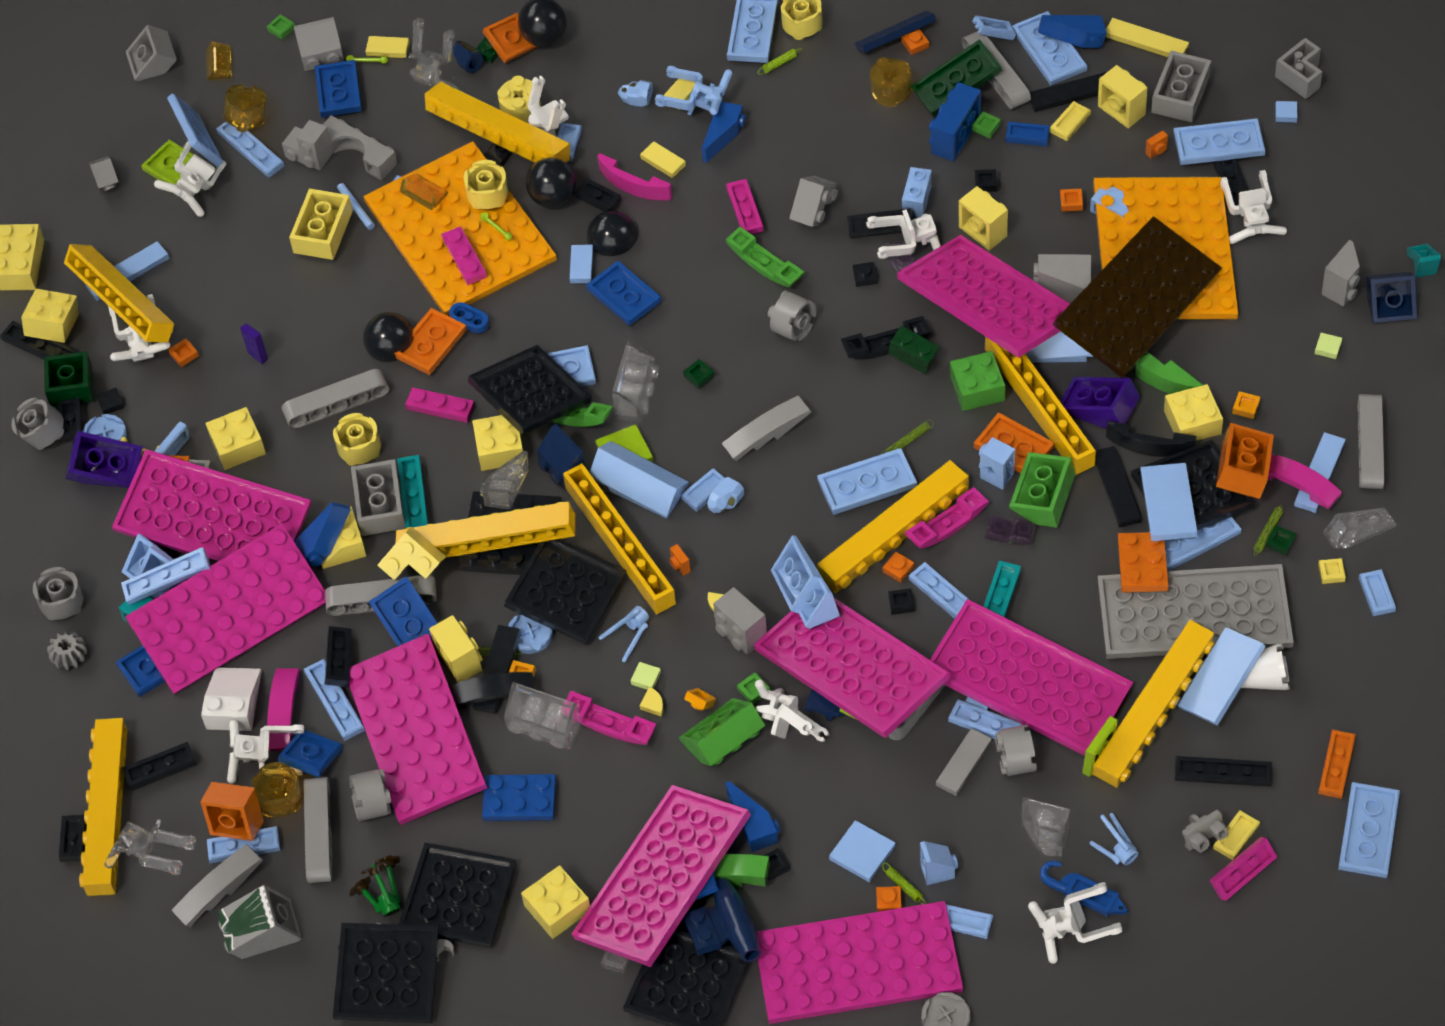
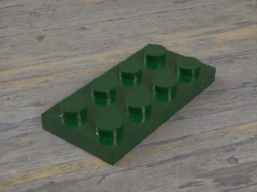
M979 39L912 84L911 88L930 114L935 117L938 115L941 104H945L949 91L954 89L958 82L978 88L1003 70Z

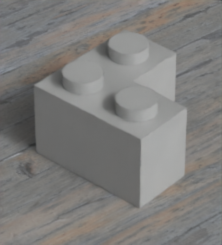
M1304 38L1277 60L1275 77L1307 99L1320 89L1322 71L1317 68L1319 66L1321 48L1307 38Z
M311 120L306 123L303 129L295 126L282 143L285 157L289 160L300 162L309 168H315L320 171L333 154L327 126Z
M818 176L801 178L789 219L811 227L818 226L824 220L825 211L823 210L825 205L832 204V201H835L838 190L836 187L838 183Z

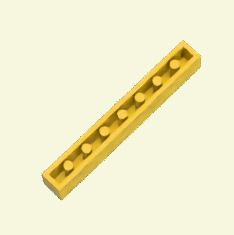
M439 82L425 93V109L534 163L548 157L559 158L566 163L570 160V143L443 82Z
M69 244L64 261L66 266L146 342H169L174 323L92 245Z
M985 337L986 352H993L999 370L1047 437L1055 443V448L1060 455L1072 458L1075 475L1094 467L1095 449L1026 354L1018 358Z
M951 460L945 463L817 564V570L827 586L835 593L847 588L853 579L866 573L872 564L881 561L891 549L899 547L902 541L907 538L905 531L922 520L925 523L929 522L942 509H947L957 497L966 493L969 489V476Z
M581 463L564 472L563 477L566 490L622 568L627 570V575L657 615L676 605L674 589L585 466Z
M569 501L557 502L556 504L535 506L521 510L515 509L509 512L492 513L491 515L428 524L426 526L414 527V529L448 558L574 537L575 512ZM411 527L396 530V543Z
M1192 620L1188 621L1093 765L1092 774L1115 788H1118L1121 782L1125 783L1131 774V766L1133 763H1139L1144 753L1142 751L1145 745L1150 746L1156 735L1154 733L1158 726L1161 728L1168 717L1166 713L1170 708L1174 709L1180 699L1178 695L1182 690H1187L1192 680L1190 678L1193 672L1198 673L1204 662L1202 660L1205 654L1209 655L1214 647V632Z
M123 718L95 719V728L91 729L93 749L89 750V759L92 767L88 769L90 789L86 790V801L89 805L88 810H85L84 813L87 830L83 831L85 852L81 853V864L84 866L83 873H80L79 876L80 887L84 888L87 896L116 894L124 786L122 767H125L128 730Z

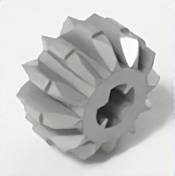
M66 630L62 636L57 633V639H50L51 645L47 647L50 661L58 669L64 666L66 670H69L72 665L77 668V662H84V655L87 654L86 643L76 632L70 635Z

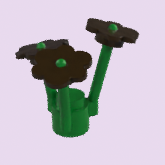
M385 856L382 859L376 860L375 864L368 869L361 871V874L369 873L370 876L375 875L382 895L377 898L378 903L367 891L371 882L370 876L359 880L350 889L349 895L352 897L355 894H364L374 906L376 913H382L383 917L400 910L399 904L401 901L397 894L392 868L396 866L395 864L400 863V857ZM383 870H387L391 892H387L380 876V872Z

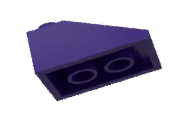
M1074 377L1060 402L1070 416L1102 428H1107V421L1125 424L1140 396L1131 378Z
M77 431L73 439L65 479L91 485L129 488L139 466L143 446Z

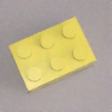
M309 188L289 237L293 253L334 260L353 212L349 195Z
M39 224L0 225V290L36 289L44 245V237Z

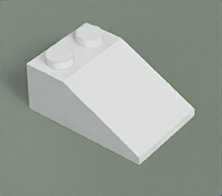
M215 669L204 696L201 713L206 729L229 730L230 721L236 720L239 724V731H252L262 673L261 669Z

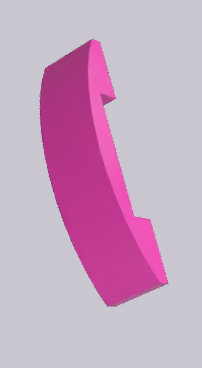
M601 153L597 155L599 170L603 176L622 191L650 200L672 199L670 183L654 176L649 182L618 169L617 160Z
M1271 454L1268 480L1272 481L1274 478H1277L1309 494L1311 501L1327 509H1330L1342 495V491L1333 483L1311 468L1292 459Z
M973 487L959 496L955 505L927 523L922 520L905 531V535L919 549L935 545L966 526L989 504V501Z
M276 668L270 692L267 726H291L295 691H298L299 668ZM269 733L268 751H283L292 740V733Z
M570 691L561 709V712L596 732L634 744L647 745L656 727V723L641 717L634 716L632 719L593 704L592 698L574 691Z

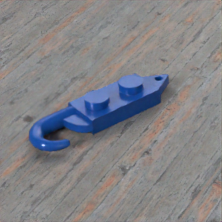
M1058 861L1046 862L1040 869L1042 882L1048 887L1063 893L1065 897L1098 884L1078 873L1067 874L1061 881L1048 875L1049 868L1062 866V863ZM1108 888L1105 893L1079 900L1081 905L1106 917L1110 914H1127L1126 907L1119 899V893Z

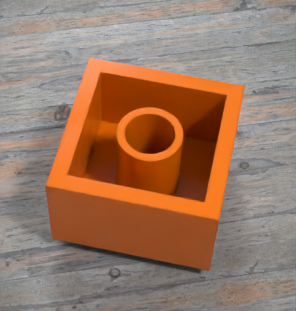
M211 782L200 801L209 833L213 836L254 841L264 822L254 787Z

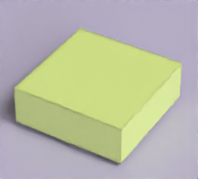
M1320 333L1315 354L1336 359L1342 338Z
M639 662L631 678V685L647 690L649 687L654 689L661 674V668Z

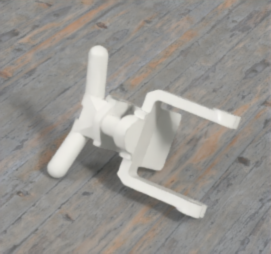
M539 76V79L534 77L528 101V109L531 112L528 118L529 124L556 136L555 129L559 127L560 123L569 119L568 114L564 110L566 104L561 99L559 101L560 104L554 100L540 107L539 101L545 79L542 76Z
M187 141L174 165L175 170L181 174L176 185L156 180L154 186L181 197L189 204L198 217L204 216V210L193 196L201 188L209 190L227 163L222 161L223 163L215 169L212 165L194 154L187 164L184 165L183 161L191 148L189 141Z
M1265 170L1259 171V180L1262 188L1240 192L1238 206L1234 205L1227 177L1221 178L1220 185L1224 191L1229 212L1233 215L1241 214V216H1244V226L1247 227L1229 237L1230 244H1235L1259 233L1285 235L1287 233L1285 227L1265 225L1266 222H1269L1266 209L1270 208L1273 200Z
M903 210V216H871L867 218L868 222L866 224L869 229L898 225L902 229L906 245L880 247L878 249L879 252H877L880 259L890 256L911 255L915 251L917 242H921L922 245L927 244L926 242H931L933 251L941 247L936 234L937 230L930 214H923L919 218L910 220L907 210Z
M153 294L147 295V298L155 305ZM108 306L116 337L120 341L126 340L130 348L128 351L112 353L110 356L112 361L133 359L134 362L153 358L154 353L170 347L169 342H159L153 345L151 342H146L130 326L120 331L117 314Z
M760 679L755 682V687L760 697L771 701L770 705L756 706V711L762 713L761 718L774 721L771 730L772 735L785 739L789 724H791L805 736L812 734L818 741H826L820 734L823 732L824 735L829 736L828 729L821 727L798 710L797 696L784 695L785 691L782 688L774 691L767 690L764 682Z
M236 720L230 721V747L233 748V752L230 753L227 781L230 784L236 782L239 760H243L245 763L251 760L258 761L259 770L264 774L303 775V771L292 767H265V760L268 759L269 733L302 734L304 733V725L264 726L260 729V736L239 735L238 722Z
M1105 882L1067 895L1064 899L1065 907L1042 912L1036 902L1032 901L1028 904V908L1037 920L1039 927L1044 930L1042 935L1045 940L1048 961L1054 964L1058 961L1054 938L1057 936L1058 939L1063 938L1067 932H1072L1073 935H1076L1079 942L1086 943L1122 932L1120 923L1084 934L1081 932L1086 919L1079 900L1105 893L1107 891Z

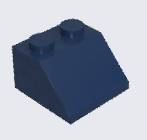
M1402 272L1366 276L1367 299L1373 323L1417 319L1414 274Z
M554 424L537 449L539 459L537 463L542 471H547L550 474L555 485H560L566 491L563 473L581 463L585 466L583 451L557 424Z

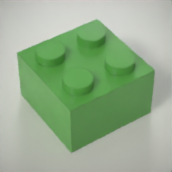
M992 351L950 361V378L962 411L1005 401V384Z

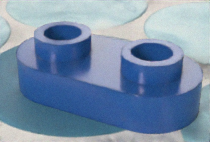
M455 303L449 310L451 318L465 324L467 330L473 333L485 332L489 327L487 314L466 303Z

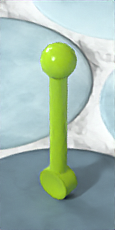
M348 55L346 57V61L381 62L382 64L388 62L386 56L381 58H356Z
M483 212L480 214L481 221H487L504 235L505 240L509 241L512 239V234L504 231L489 218L488 213Z

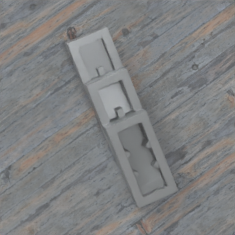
M798 395L757 417L722 444L737 462L751 449L759 450L773 437L778 440L809 415L811 411Z
M248 844L244 845L207 874L182 898L172 911L185 926L191 927L206 910L211 912L226 894L232 895L263 860Z

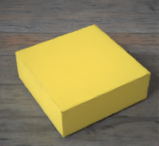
M1342 558L1319 560L1318 566L1322 584L1345 582L1346 576Z

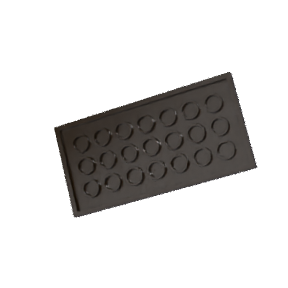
M1153 216L1057 317L1053 326L1121 378H1124L1220 273L1222 267Z

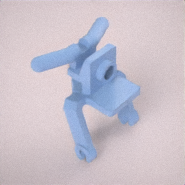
M674 66L667 67L668 77L693 81L695 84L689 100L658 94L655 97V104L657 106L687 110L688 115L692 114L695 106L710 111L712 115L718 113L722 96H724L732 77L730 69L725 70L719 86H714L715 84L713 83L707 86L703 84V76L698 72L678 69Z

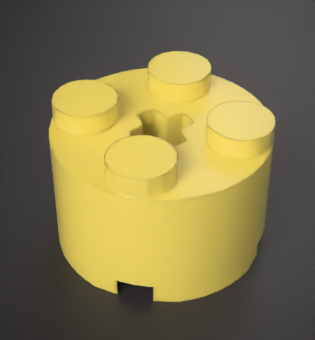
M783 0L781 19L785 32L796 40H802L804 37L812 36L820 31L823 23L821 0Z
M514 76L512 80L504 83L497 92L500 110L529 123L528 118L531 112L528 109V101L533 85L532 81L524 79L522 76Z
M480 160L473 163L472 167L465 171L464 185L466 196L473 208L492 209L504 205L508 196L506 172L502 166H498L492 160Z
M352 413L338 421L339 424L336 429L334 428L333 436L339 456L348 465L364 464L379 456L381 441L376 422L371 417H365L361 413Z

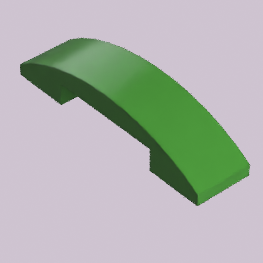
M742 227L737 228L726 239V243L742 260L775 283L791 287L804 275V271L789 260L784 263L757 244L756 237Z
M592 402L589 408L580 407L553 420V422L576 427L599 425L607 419L613 410V406Z

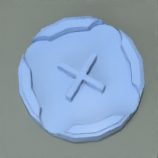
M103 414L102 417L90 419L82 431L119 441L122 437H127L123 421L111 414Z
M523 615L515 616L508 625L509 627L520 628L521 630L516 648L520 653H538L550 644L553 637L552 629Z

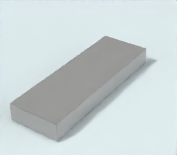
M971 728L937 779L936 786L957 796L992 743V738Z

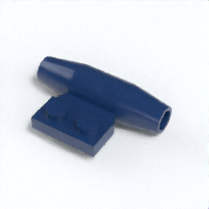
M720 878L716 880L719 890L713 893L716 909L702 907L687 912L683 917L684 924L698 956L720 949L729 940L745 962L755 961L761 955L756 927L744 900L727 878Z

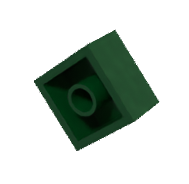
M87 351L44 357V392L52 407L58 406V401L80 398L81 403L93 401V370Z

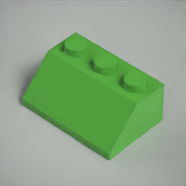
M1028 452L1009 505L1010 509L1035 525L1057 528L1076 474L1072 458Z
M732 698L681 735L679 740L702 764L715 766L723 761V757L726 754L738 750L742 746L741 743L745 740L756 737L760 733L759 730L765 724L751 702Z

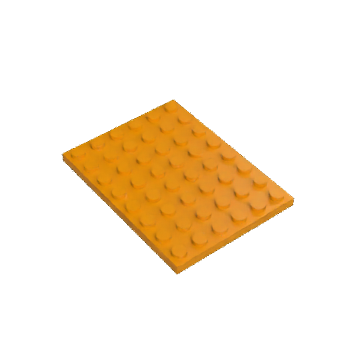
M473 141L363 196L365 203L441 312L447 316L450 315L449 310L455 303L463 302L470 305L557 260L554 251L509 190L505 203L501 207L492 209H475L472 207L466 196L464 173L472 167L473 163L487 160ZM483 212L488 213L489 218L504 231L512 234V239L509 241L505 240L504 235L487 221H481L480 214ZM460 226L487 275V278L467 285L441 236L442 233Z
M1221 177L1094 178V195L1100 188L1108 190L1113 186L1123 191L1124 197L1122 202L1127 205L1129 211L1125 213L1123 218L1105 208V206L1109 207L1114 203V199L1110 195H1104L1101 198L1102 205L1095 204L1101 271L1154 216L1222 267L1220 273L1178 319H1237L1238 307L1224 194L1220 185Z

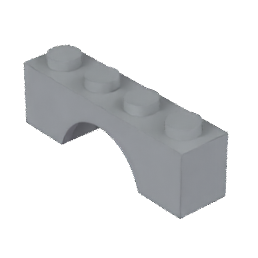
M331 115L322 124L327 126L333 153L345 149H354L364 154L363 162L366 172L382 181L398 165L396 153L391 147L384 146L374 137H369L358 128L354 129L347 125L344 120L337 119Z

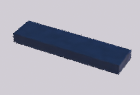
M928 11L917 14L855 42L856 49L864 53L869 52L935 22V15Z

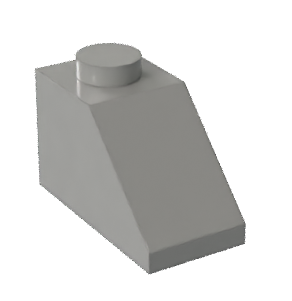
M109 156L89 162L98 188L103 187L105 191L116 187L114 183H117L118 179Z

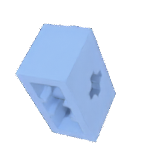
M910 167L902 197V209L911 208L912 217L919 218L925 213L932 187L931 170Z
M992 437L987 444L984 443L979 451L980 478L1004 490L1015 475V448Z

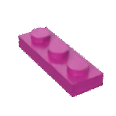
M747 179L727 183L726 189L739 227H742L750 234L764 232Z
M461 226L441 234L443 242L467 285L487 278L486 272Z
M412 387L405 407L406 410L468 423L475 404L473 400Z
M1260 837L1209 881L1220 900L1227 901L1274 861L1277 855L1267 838Z

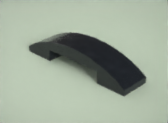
M923 316L903 321V327L919 336L927 338L931 335ZM899 328L863 337L862 333L841 338V343L848 358L865 359L888 355L890 342Z
M1107 421L1106 437L1118 446L1135 453L1167 457L1196 445L1197 436L1174 432L1173 439L1132 433L1129 432V424Z
M532 672L490 674L460 681L449 686L458 710L468 708L467 704L508 696H511L512 699L535 695Z

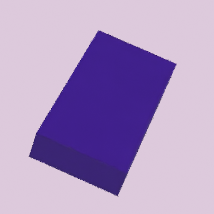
M245 323L240 327L247 353L263 364L268 360L261 333Z

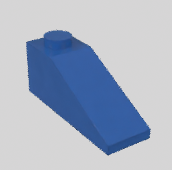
M1042 15L1038 27V33L1081 48H1102L1107 34L1102 16Z
M721 102L718 113L713 115L702 146L703 162L707 163L739 134L740 128L744 127L746 115L743 114V105Z
M331 502L294 541L309 566L319 567L331 554L351 511L350 506Z
M730 781L726 782V794L730 804L748 809L751 814L742 828L751 853L777 844V834L780 833L777 820H772L767 810Z

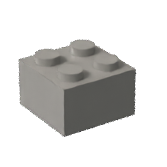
M733 587L713 603L715 628L722 637L726 636L731 641L736 650H742L748 656L755 650L754 644L767 633L766 618L763 612Z

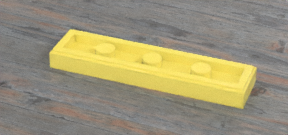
M1115 18L1111 19L1106 28V38L1165 57H1169L1171 51L1185 54L1189 48V42Z

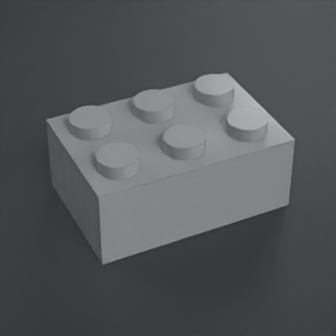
M1171 51L1152 96L1151 113L1192 123L1210 78L1211 60Z
M395 459L352 466L351 473L357 520L361 535L367 536L405 529L401 488Z

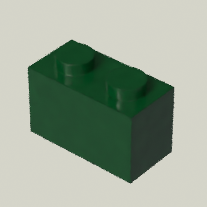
M900 326L890 342L888 354L926 375L937 358L939 346Z

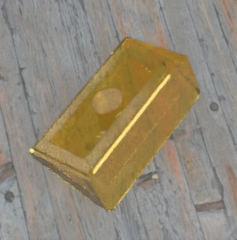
M214 41L210 42L206 50L207 80L231 78V46Z
M417 173L402 179L400 192L430 210L436 208L448 195L446 190Z

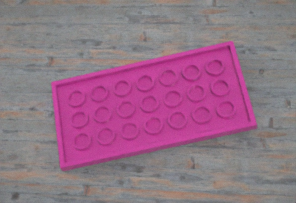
M962 235L957 236L897 272L898 280L1018 358L1061 332L1053 326V323L1070 305L1064 299Z
M146 449L112 529L115 532L135 538L138 534H142L154 544L186 554L203 547L207 552L209 561L216 563L281 524L284 525L293 541H295L300 534L312 502L300 496Z
M283 524L211 565V569L199 572L125 616L173 695L326 604L324 588Z
M835 598L839 617L809 629L805 627L798 613L789 612L754 644L755 651L884 738L892 733L950 679L949 672Z
M968 599L930 659L949 672L950 679L944 685L1022 725H1028V728L1084 756L1087 748L1109 716L1115 717L1133 685L1132 681Z
M429 634L349 667L348 683L378 767L384 771L385 786L389 790L391 803L400 825L488 788Z
M672 785L572 932L573 938L651 967L751 816L748 809Z
M945 901L757 931L761 950L758 964L769 1024L934 997L941 992H951L954 994L963 992Z

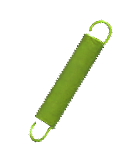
M791 49L764 64L761 68L767 74L796 58L798 53L795 51L797 50Z
M890 866L885 871L886 875L915 902L921 899L925 902L922 898L923 894L894 867Z

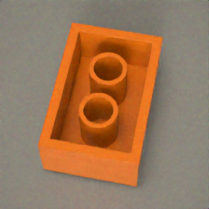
M1230 423L1222 443L1216 487L1260 499L1268 481L1274 435Z

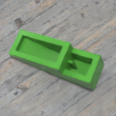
M1150 353L1143 356L1136 364L1135 376L1156 389L1169 394L1203 385L1172 360L1164 365Z
M725 854L714 870L716 880L727 878L734 887L741 888L743 883L766 887L770 867L769 856Z

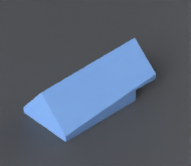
M1062 332L1057 333L1025 353L1031 363L1087 362V357H1094Z
M612 441L598 447L590 470V475L593 479L607 486L610 492L666 519L681 498V494L689 485V482Z
M138 534L121 572L131 579L174 559L142 534ZM182 582L175 584L169 588H166L160 592H157L151 596L155 599L161 596L162 594L166 593L167 591L171 590L172 588L176 587L177 585L181 584Z
M792 535L773 565L771 572L791 612L798 613L805 627L810 629L840 615L832 592L798 538Z

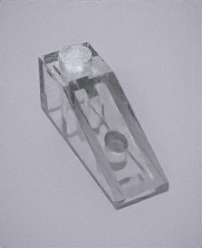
M528 451L521 452L488 476L480 490V495L484 499V506L502 509L511 508L529 470Z
M1385 507L1339 513L1333 517L1323 531V534L1334 549L1348 548L1394 528L1397 523Z

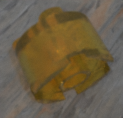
M879 58L870 70V92L876 99V102L883 106H897L899 102L903 100L905 102L910 98L912 93V76L909 63L894 58Z
M244 84L229 87L224 99L223 119L228 124L236 127V130L240 132H246L248 129L264 124L266 94L260 88L252 85L251 88L244 87Z
M273 762L261 767L260 772L256 776L254 775L251 787H254L256 790L261 811L265 816L283 817L299 810L303 791L298 775L293 768L291 769L282 762Z

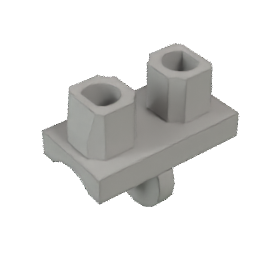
M1218 810L1200 818L1196 814H1192L1189 816L1191 824L1182 831L1185 847L1189 851L1196 849L1200 853L1208 849L1210 845L1208 839L1214 836L1217 840L1221 841L1228 836L1227 827L1223 823L1222 814Z

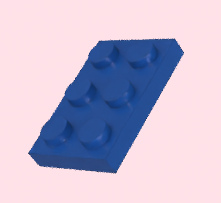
M355 60L314 66L321 118L362 111Z
M619 261L586 284L587 290L628 326H631L661 303V296Z
M407 576L369 601L397 646L426 634L430 635L433 642L429 628L438 624V622Z
M555 774L485 775V782L488 788L484 789L483 821L554 820Z

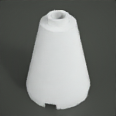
M1282 643L1263 650L1241 688L1290 689L1289 684L1286 683L1290 682L1286 657L1282 656V651H1279L1284 650Z

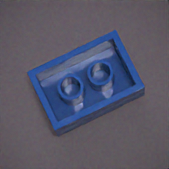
M958 82L955 88L949 91L945 104H941L936 119H932L929 125V131H931L929 139L931 154L953 162L955 161L972 133V124L981 114V90Z

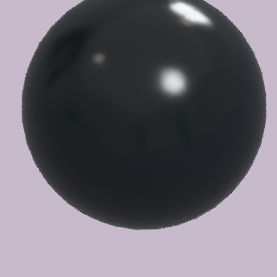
M530 0L520 10L518 16L519 31L522 37L534 46L547 47L553 45L562 38L566 30L567 20L565 12L554 0Z
M554 157L543 158L535 162L529 169L526 176V189L530 198L536 204L546 208H557L566 204L572 198L576 189V176L573 169L565 161Z
M605 211L598 214L590 222L587 229L588 245H593V251L603 256L621 255L629 251L637 240V229L634 222L626 214L619 211Z
M384 312L374 316L367 323L363 333V343L366 351L371 357L382 362L397 361L398 359H396L394 353L398 351L405 352L414 340L411 323L402 315L394 312Z

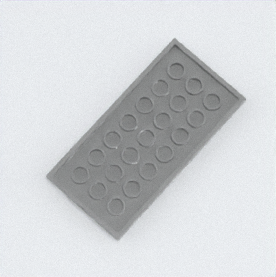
M1282 564L1167 571L1168 591L1121 592L1120 574L1099 575L1097 577L1106 659L1167 655L1189 620L1214 632L1213 642L1215 644L1225 627L1263 643L1266 646L1265 649L1281 643L1283 648H1293L1294 642Z

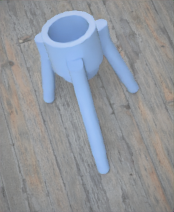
M636 606L626 617L601 634L599 639H604L625 623L632 630L639 629L622 658V662H626L640 636L648 628V625L645 623L649 619L648 613L642 607Z
M1110 813L1109 816L1119 833L1105 815H1101L1100 818L1119 842L1113 849L1115 855L1094 841H1090V845L1111 858L1117 865L1121 862L1125 866L1130 864L1139 854L1137 848L1132 844L1113 813Z

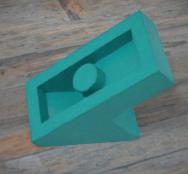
M1429 244L1407 247V256L1414 261L1415 277L1437 273L1441 254Z

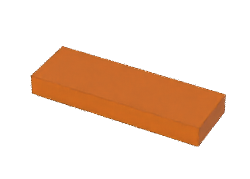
M1332 729L1318 794L1342 799L1356 734Z

